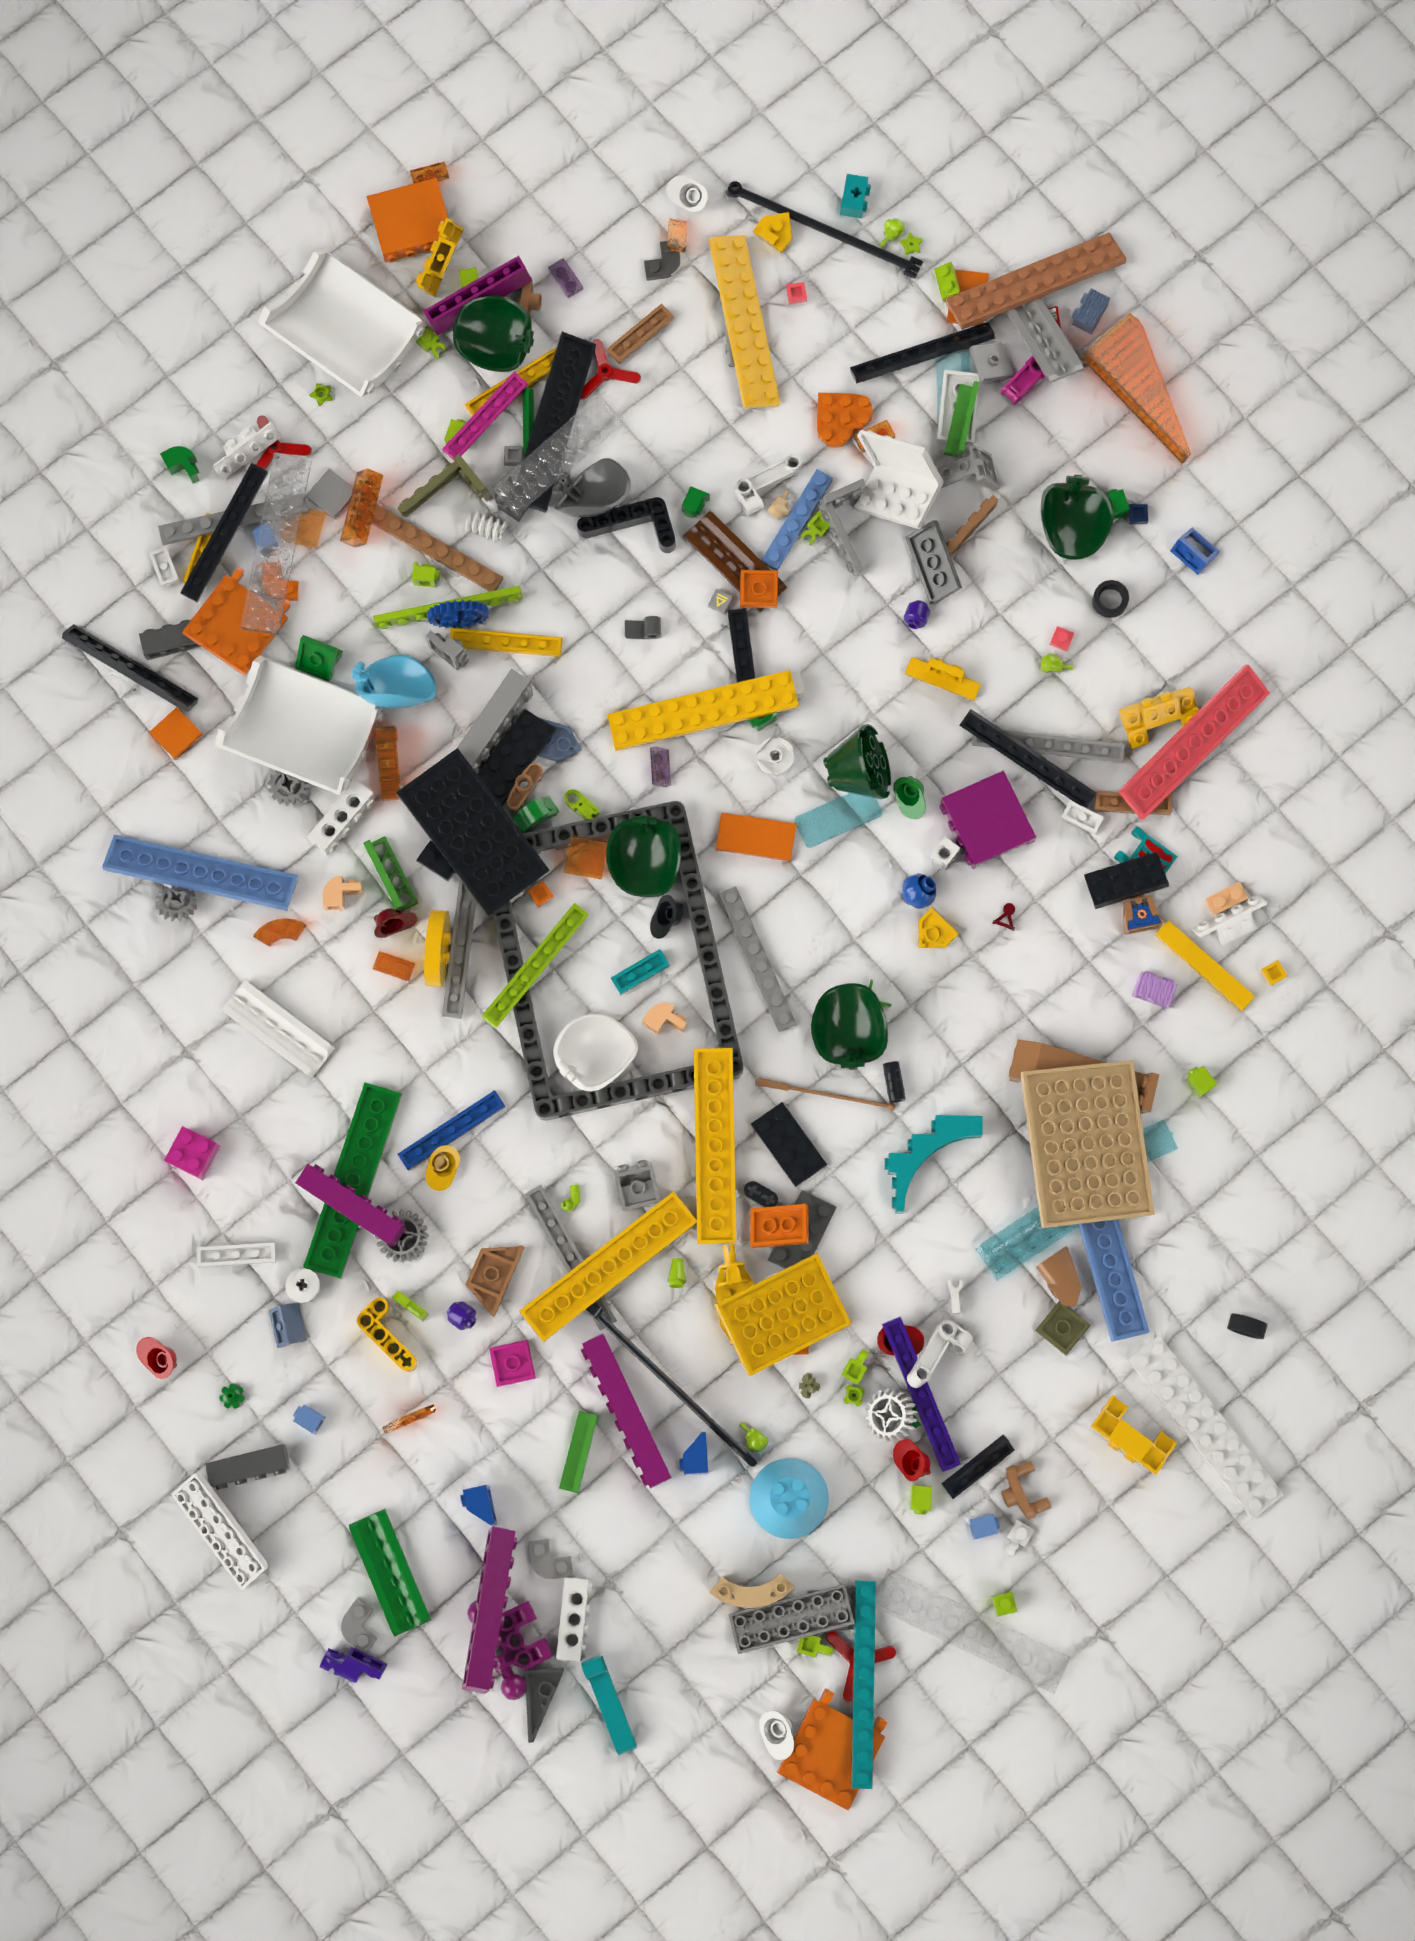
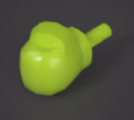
M897 218L888 219L884 223V229L886 230L884 235L886 237L879 244L880 247L883 248L889 240L894 241L903 234L905 225L901 220Z
M1048 653L1041 659V669L1045 673L1050 671L1060 673L1062 668L1073 670V665L1063 664V660L1059 659L1055 654Z
M743 1422L739 1424L747 1433L745 1435L747 1439L746 1446L751 1452H761L766 1448L769 1440L755 1427L750 1430Z

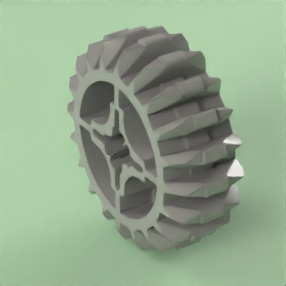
M404 1210L399 1211V1216H397L395 1211H392V1215L403 1220L402 1225L405 1227V1221L413 1223L417 1233L405 1230L404 1234L408 1236L402 1242L399 1239V1251L391 1249L383 1240L377 1243L378 1247L384 1246L380 1250L381 1253L388 1251L385 1256L389 1259L393 1255L394 1262L397 1261L398 1256L401 1263H404L405 1256H407L408 1261H412L411 1254L418 1258L419 1255L416 1251L419 1249L421 1252H424L420 1245L428 1244L427 1241L422 1240L429 1237L428 1233H422L428 1229L427 1226L420 1227L424 1220L419 1219L416 1221L418 1214H414L411 1218L412 1212L409 1210L406 1216H404ZM417 1239L414 1246L405 1251L408 1241Z

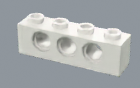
M355 780L307 836L309 841L326 855L329 852H333L338 846V841L349 834L350 827L361 820L363 817L362 813L373 806L375 803L374 799L376 798L374 793L358 780ZM353 801H360L357 807L350 806ZM341 815L348 816L344 822H340L338 819ZM329 829L335 830V834L332 836H327L326 832Z
M568 1577L564 1579L556 1655L558 1660L580 1662L581 1657L585 1658L586 1645H583V1638L588 1635V1625H585V1619L590 1616L591 1607L590 1604H587L588 1596H592L593 1584H589L587 1579ZM573 1594H581L583 1600L580 1605L572 1603L571 1598ZM574 1613L580 1616V1623L578 1625H572L569 1621L570 1616ZM570 1634H575L578 1637L577 1645L571 1646L568 1644L567 1638Z

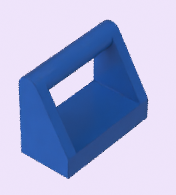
M1193 527L1182 535L1170 550L1197 575L1220 553L1216 547ZM1189 536L1193 537L1211 555L1206 557L1187 538Z

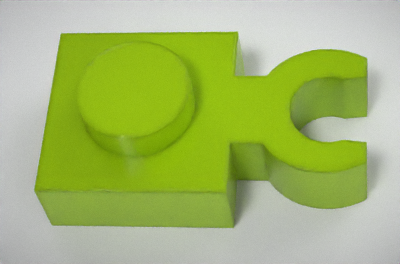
M425 326L423 335L416 340V343L426 352L431 349L433 356L439 359L440 356L436 351L441 349L446 352V347L444 344L438 343L440 341L439 337L430 328Z
M820 511L807 524V528L810 530L804 531L801 539L803 540L806 536H810L812 539L809 541V545L811 546L815 543L817 535L822 538L830 529L829 523L824 521Z

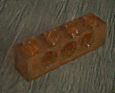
M368 468L357 472L340 539L341 542L355 548L367 544L383 479L382 474Z

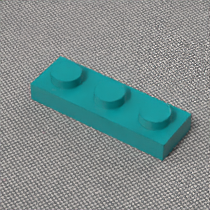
M659 949L611 977V980L619 994L622 995L670 967V964Z

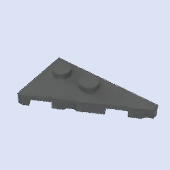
M564 1668L525 1670L528 1743L534 1742L564 1673Z

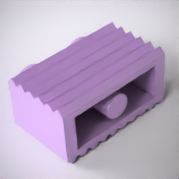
M1150 971L1141 972L1132 996L1169 1009L1177 988L1174 980L1166 977L1160 979L1155 977L1156 974Z

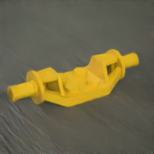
M734 1244L729 1245L730 1253H728L727 1245L722 1246L725 1263L718 1266L720 1271L715 1285L717 1303L754 1285L753 1280L744 1268L745 1263L736 1261ZM719 1316L720 1326H721L722 1330L724 1331V1333L726 1334V1336H727V1337L729 1338V1340H730L729 1345H733V1343H732V1341H731V1339H730V1337H729V1335H728V1333H727V1331H726V1328H725V1326H724V1324H723V1322H722V1320H721V1318H720V1316Z

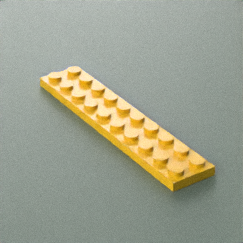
M745 235L710 237L709 245L743 408L779 406L780 399Z
M791 670L607 715L615 751H620L799 708Z
M733 1048L694 1049L697 1244L736 1243Z
M673 1191L519 1310V1313L544 1343L589 1306L593 1305L697 1224V1220Z

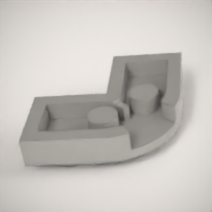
M549 1539L528 1541L531 1564L539 1576L545 1579L573 1576L571 1556L551 1559Z
M357 1598L342 1619L341 1631L348 1643L367 1654L378 1638L362 1626L374 1609Z

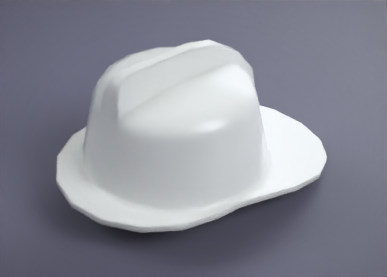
M675 176L667 185L669 199L674 204L688 211L698 212L707 204L708 194L705 187L689 177Z
M766 1712L759 1721V1729L766 1748L775 1759H787L794 1750L792 1724L788 1718L779 1712Z

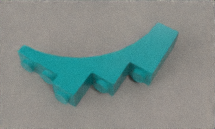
M936 1115L934 1120H931V1132H934V1134H912L911 1139H908L907 1149L911 1153H889L888 1158H884V1170H888V1175H895V1177H892V1189H895V1197H892V1208L895 1209V1214L904 1213L905 1198L909 1184L923 1162L937 1150L951 1143L965 1139L981 1138L983 1135V1116Z

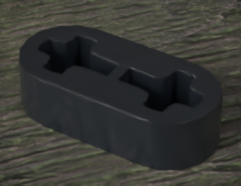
M750 1181L745 1185L744 1194L748 1199L762 1207L777 1206L778 1196L775 1192L755 1181ZM753 1186H756V1191L761 1194L757 1195L753 1193L752 1195H749V1190L747 1188H752ZM762 1195L766 1197H770V1195H772L773 1201H775V1203H770L769 1205H767L766 1200L762 1198Z

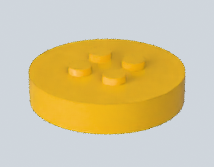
M432 909L429 915L424 954V979L426 986L443 987L445 983L447 967L450 962L449 946L451 944L450 915L448 910Z

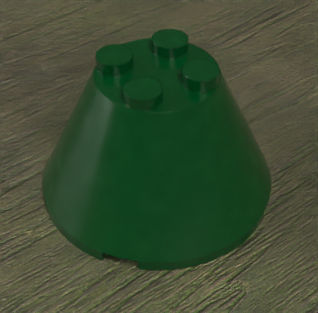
M870 724L862 725L824 758V766L828 770L829 775L827 782L830 787L834 786L838 791L877 799H885L889 796L890 791L887 792V789L891 785L890 764L884 744L878 741L875 736L878 735V732Z

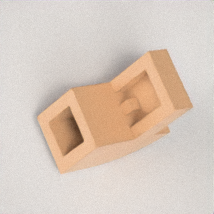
M342 876L332 878L323 890L324 909L345 910L344 895L363 894L362 883L358 882V880H348L347 883H344Z
M660 1003L653 1006L642 1020V1025L658 1035L666 1023H669L681 1032H684L687 1027L686 1019L678 1013L674 1015L675 1006L669 1003Z

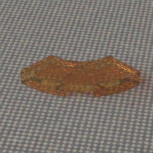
M277 919L263 925L256 931L253 937L268 947H271L274 942L281 939L297 941L306 924L295 919Z
M434 1404L388 1423L382 1427L384 1433L396 1431L435 1413Z

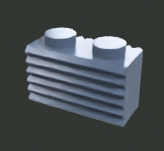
M1090 289L1088 294L1084 293L1080 300V303H1082L1081 307H1076L1071 318L1074 319L1072 325L1092 335L1109 305L1110 297L1093 289Z

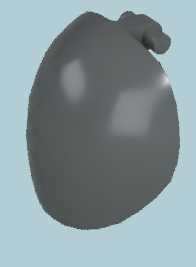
M604 458L586 468L572 484L568 481L570 475L565 472L557 478L552 488L556 493L559 491L563 493V496L554 507L556 510L573 517H593L601 515L622 503L629 494L631 482L626 470L619 463L610 458Z

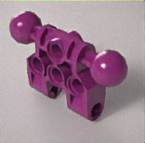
M476 1601L470 1604L467 1612L471 1623H473ZM529 1601L502 1613V1616L510 1617L513 1623L510 1628L502 1627L499 1630V1636H501L500 1645L503 1651L498 1656L495 1672L500 1671L503 1677L501 1691L504 1697L509 1700H518L526 1692L525 1680L520 1675L514 1674L511 1665L527 1670L554 1656L546 1638L529 1646L524 1644V1637L519 1633V1628L537 1619ZM518 1635L521 1638V1643L518 1647L510 1645L509 1639L511 1636ZM523 1653L527 1654L530 1659L529 1663L525 1666L518 1663V1657Z

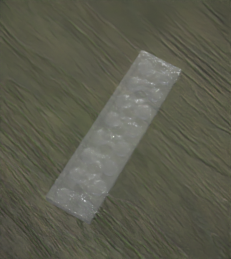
M597 395L495 484L492 490L518 516L621 426L622 422Z

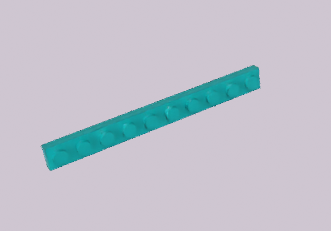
M855 1581L851 1789H872L876 1581Z

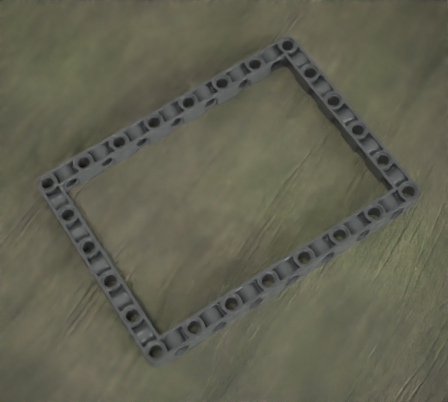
M671 801L524 833L525 838L532 842V847L537 854H541L542 851L559 850L578 846V843L609 839L613 829L619 823L633 819V816L649 815L650 817L666 821L676 828L681 845L689 847L688 851H681L679 871L718 1045L720 1048H733V1064L739 1066V1070L733 1072V1079L739 1078L743 1073L742 1056L684 805L679 801ZM679 809L681 813L678 816H674L671 814V811ZM600 825L607 827L604 832L596 830ZM567 833L570 836L567 840H561L559 838L560 835ZM689 881H695L697 883V886L695 888H689L687 886V883ZM510 901L493 912L508 983L524 964ZM698 917H703L706 921L704 924L699 925L695 920ZM508 921L511 923L509 928H501L503 922ZM710 953L714 956V959L706 961L703 958L704 955ZM511 958L518 959L516 965L511 966L508 964ZM529 989L524 994L526 1000L521 1003L517 1002L513 1007L534 1109L537 1117L541 1120L548 1121L694 1088V1080L691 1079V1074L694 1073V1066L612 1083L596 1091L580 1090L552 1097ZM715 990H720L722 992V996L720 998H714L712 996V992ZM723 1027H728L731 1032L728 1035H723L720 1030ZM528 1031L534 1033V1037L530 1040L524 1038V1034ZM535 1068L542 1070V1074L538 1077L532 1075V1071ZM660 1080L664 1083V1086L661 1089H656L653 1087V1083ZM624 1089L626 1094L624 1097H617L615 1095L616 1091ZM581 1097L588 1099V1103L584 1106L577 1103ZM544 1105L550 1107V1111L547 1114L540 1113V1108Z

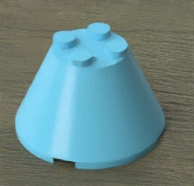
M785 1458L769 1463L756 1475L750 1489L749 1501L755 1520L766 1532L779 1538L795 1539L811 1533L820 1525L828 1509L829 1494L825 1480L812 1465L799 1459Z

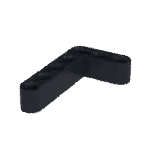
M660 497L613 508L601 515L581 517L577 522L579 535L582 538H591L652 521L660 550L664 553H671L676 547L675 535L665 501ZM655 506L662 507L659 511H655L653 508ZM640 510L644 512L641 516L635 514L636 511ZM624 515L626 519L618 520L617 517ZM602 520L608 521L606 525L599 524ZM666 523L667 526L664 528L658 527V524ZM583 525L590 526L588 530H583L581 527ZM664 540L672 541L669 545H665L662 542Z

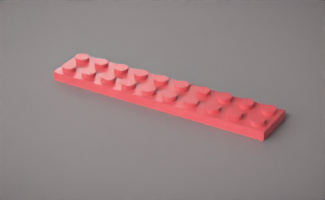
M1244 665L1118 791L1140 820H1144L1270 694L1249 665Z

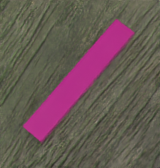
M514 371L442 450L452 460L458 454L462 456L524 390L528 383Z

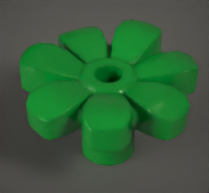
M230 1384L229 1389L223 1387L221 1391L224 1395L219 1396L220 1401L225 1402L224 1407L228 1409L231 1405L234 1409L239 1408L240 1404L238 1402H244L245 1397L240 1395L244 1392L243 1388L238 1387L236 1389V1384Z

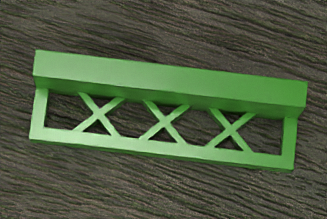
M974 381L973 387L963 384L959 386L944 455L960 459L963 457L979 382Z
M384 836L372 843L370 840L364 842L363 844L396 910L402 912L418 904L419 902L386 837ZM385 843L387 849L385 854L382 855L376 853L374 847ZM386 859L395 863L393 872L384 869L383 866ZM394 876L403 879L401 888L392 885ZM402 892L410 894L413 900L402 905L400 901Z
M579 1411L559 1489L579 1493L598 1420L597 1414Z

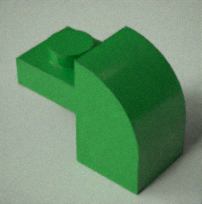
M175 446L160 453L171 475L185 469L193 484L200 481L197 476L200 472L195 465L198 461L190 449L183 446Z
M550 796L543 799L539 797L520 809L512 819L520 831L526 833L536 829L543 820L556 816L560 811Z

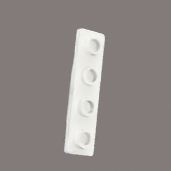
M269 422L258 432L252 425L244 428L238 436L226 442L223 446L226 456L215 463L213 468L225 480L282 435L272 422Z
M1260 896L1251 897L1247 902L1235 905L1231 910L1219 913L1209 921L1199 923L1192 930L1199 937L1216 930L1220 943L1226 945L1257 929L1251 912L1265 906L1267 902Z

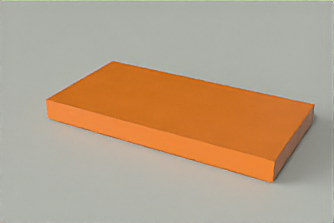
M721 813L716 851L791 862L796 823Z

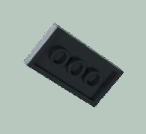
M1158 852L1084 874L1095 909L1169 887Z
M783 1102L751 1123L752 1128L795 1188L827 1166V1163Z

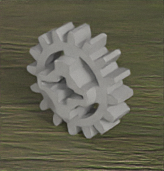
M275 770L276 775H270L273 781H268V785L271 786L268 790L270 793H274L272 795L274 800L278 798L277 802L279 804H282L284 801L286 806L289 805V802H292L295 806L296 800L303 802L302 795L307 797L308 794L305 790L310 789L309 785L306 784L308 782L293 778ZM287 779H288V781L291 783V784H290V790H291V791H289V789L287 788V783H288V782H287ZM279 793H285L288 795V797L282 796Z
M165 886L164 892L159 891V896H156L155 902L156 910H158L159 915L164 916L165 920L170 917L171 922L175 918H178V921L181 922L182 917L189 919L188 914L194 915V910H197V896H195L194 890L189 892V889L171 886L172 888L169 889Z

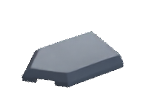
M542 719L556 728V732L538 755L539 757L560 762L582 750L569 726Z

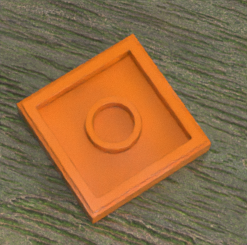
M741 570L740 608H777L778 570Z
M177 707L149 732L175 760L203 735Z

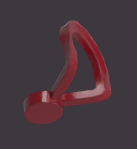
M1007 903L1003 907L1004 914L993 920L992 924H997L1014 931L1015 927H1013L1011 915L1015 912V906L1012 903ZM1007 916L1009 925L1000 922V920Z

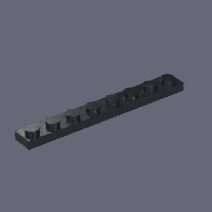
M986 322L852 366L850 371L856 384L865 382L866 380L995 339V334L990 324Z
M253 463L250 464L180 594L198 603L265 481L268 471Z
M75 624L63 632L62 639L181 710L188 712L197 704L198 698Z
M970 709L959 726L1073 802L1087 808L1096 796L1097 792L974 710Z

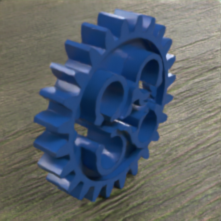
M454 600L453 602L439 603L440 605L430 607L427 613L428 622L433 624V626H439V628L476 626V623H482V621H486L489 618L487 605H483V602L478 603V601L472 602L471 600L467 602L464 600L460 602Z

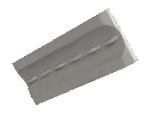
M1041 298L1006 312L1049 383L1083 370L1082 362Z
M845 1584L777 1601L766 1606L729 1614L738 1654L855 1624Z

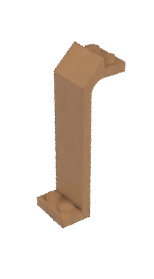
M1017 1040L1012 1065L1009 1070V1081L1021 1082L1020 1073L1025 1071L1107 1062L1045 1043ZM1135 1071L1141 1114L1151 1112L1160 1074L1153 1072L1143 1074Z

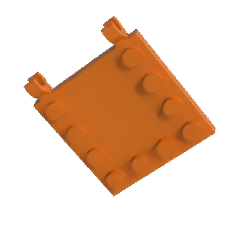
M238 566L231 578L227 575L224 576L185 627L182 634L246 676L251 669L253 660L261 656L288 620V617L284 614L289 610L291 602L284 599L278 609L265 602L238 583L244 576V570Z
M825 1688L819 1701L813 1698L794 1736V1750L787 1759L782 1760L777 1773L849 1811L859 1789H851L853 1719L827 1706L835 1693ZM879 1716L873 1725V1761L885 1739V1736L880 1733L884 1730L887 1721Z

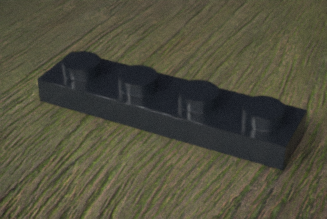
M746 608L728 610L737 683L755 679Z
M1003 1434L941 1484L949 1496L954 1499L1015 1450Z

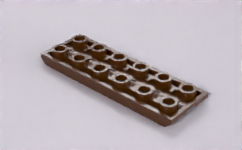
M711 511L683 535L739 593L741 570H771ZM778 577L779 596L787 589V586ZM765 608L756 609L761 613Z

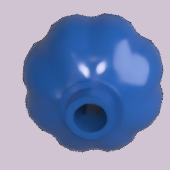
M921 873L907 877L902 885L904 902L917 909L930 906L936 898V884L934 880Z

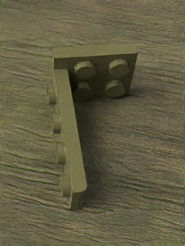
M458 454L453 458L454 462L452 464H447L440 474L432 476L425 486L417 488L414 495L409 499L406 498L401 501L397 509L404 517H408L460 474L479 499L484 498L488 502L493 497L482 481Z

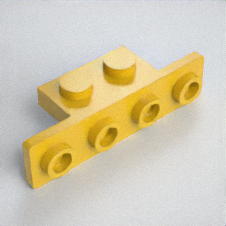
M911 657L905 671L907 676L972 701L975 700L981 686L980 683L965 678V671L960 666L945 664L939 658H930L927 663Z

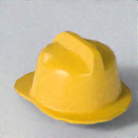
M440 1146L429 1157L425 1178L428 1186L433 1190H446L454 1180L459 1167L460 1156L452 1146Z

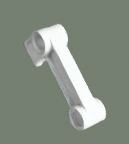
M789 454L786 458L746 478L737 480L735 493L747 516L764 508L758 492L800 473L802 460L799 455ZM794 462L797 466L790 467L789 464ZM744 486L747 487L748 490L743 492L740 491L739 488Z
M951 1320L941 1322L933 1330L931 1337L908 1374L907 1381L909 1385L919 1388L931 1378V1374L946 1348L955 1355L963 1356L973 1340L972 1335Z

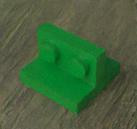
M303 635L300 638L295 668L330 681L333 676L334 666L342 657L343 650Z

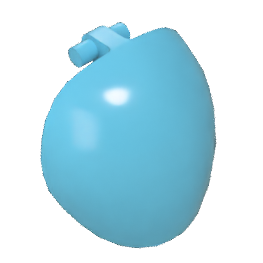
M408 655L390 656L370 664L366 669L364 668L365 664L359 662L352 671V678L356 681L355 692L368 703L378 707L389 709L409 708L429 702L436 695V683L431 672L418 660Z

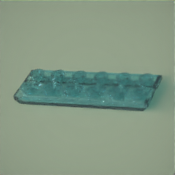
M1038 1206L975 1247V1249L997 1281L1077 1229L1079 1224L1041 1228Z

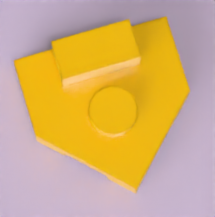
M789 212L764 216L752 231L781 254L793 239Z
M933 907L918 921V948H946L959 935Z

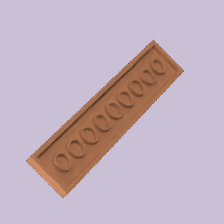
M1109 232L965 290L960 294L948 297L945 303L963 330L1125 264L1126 257Z

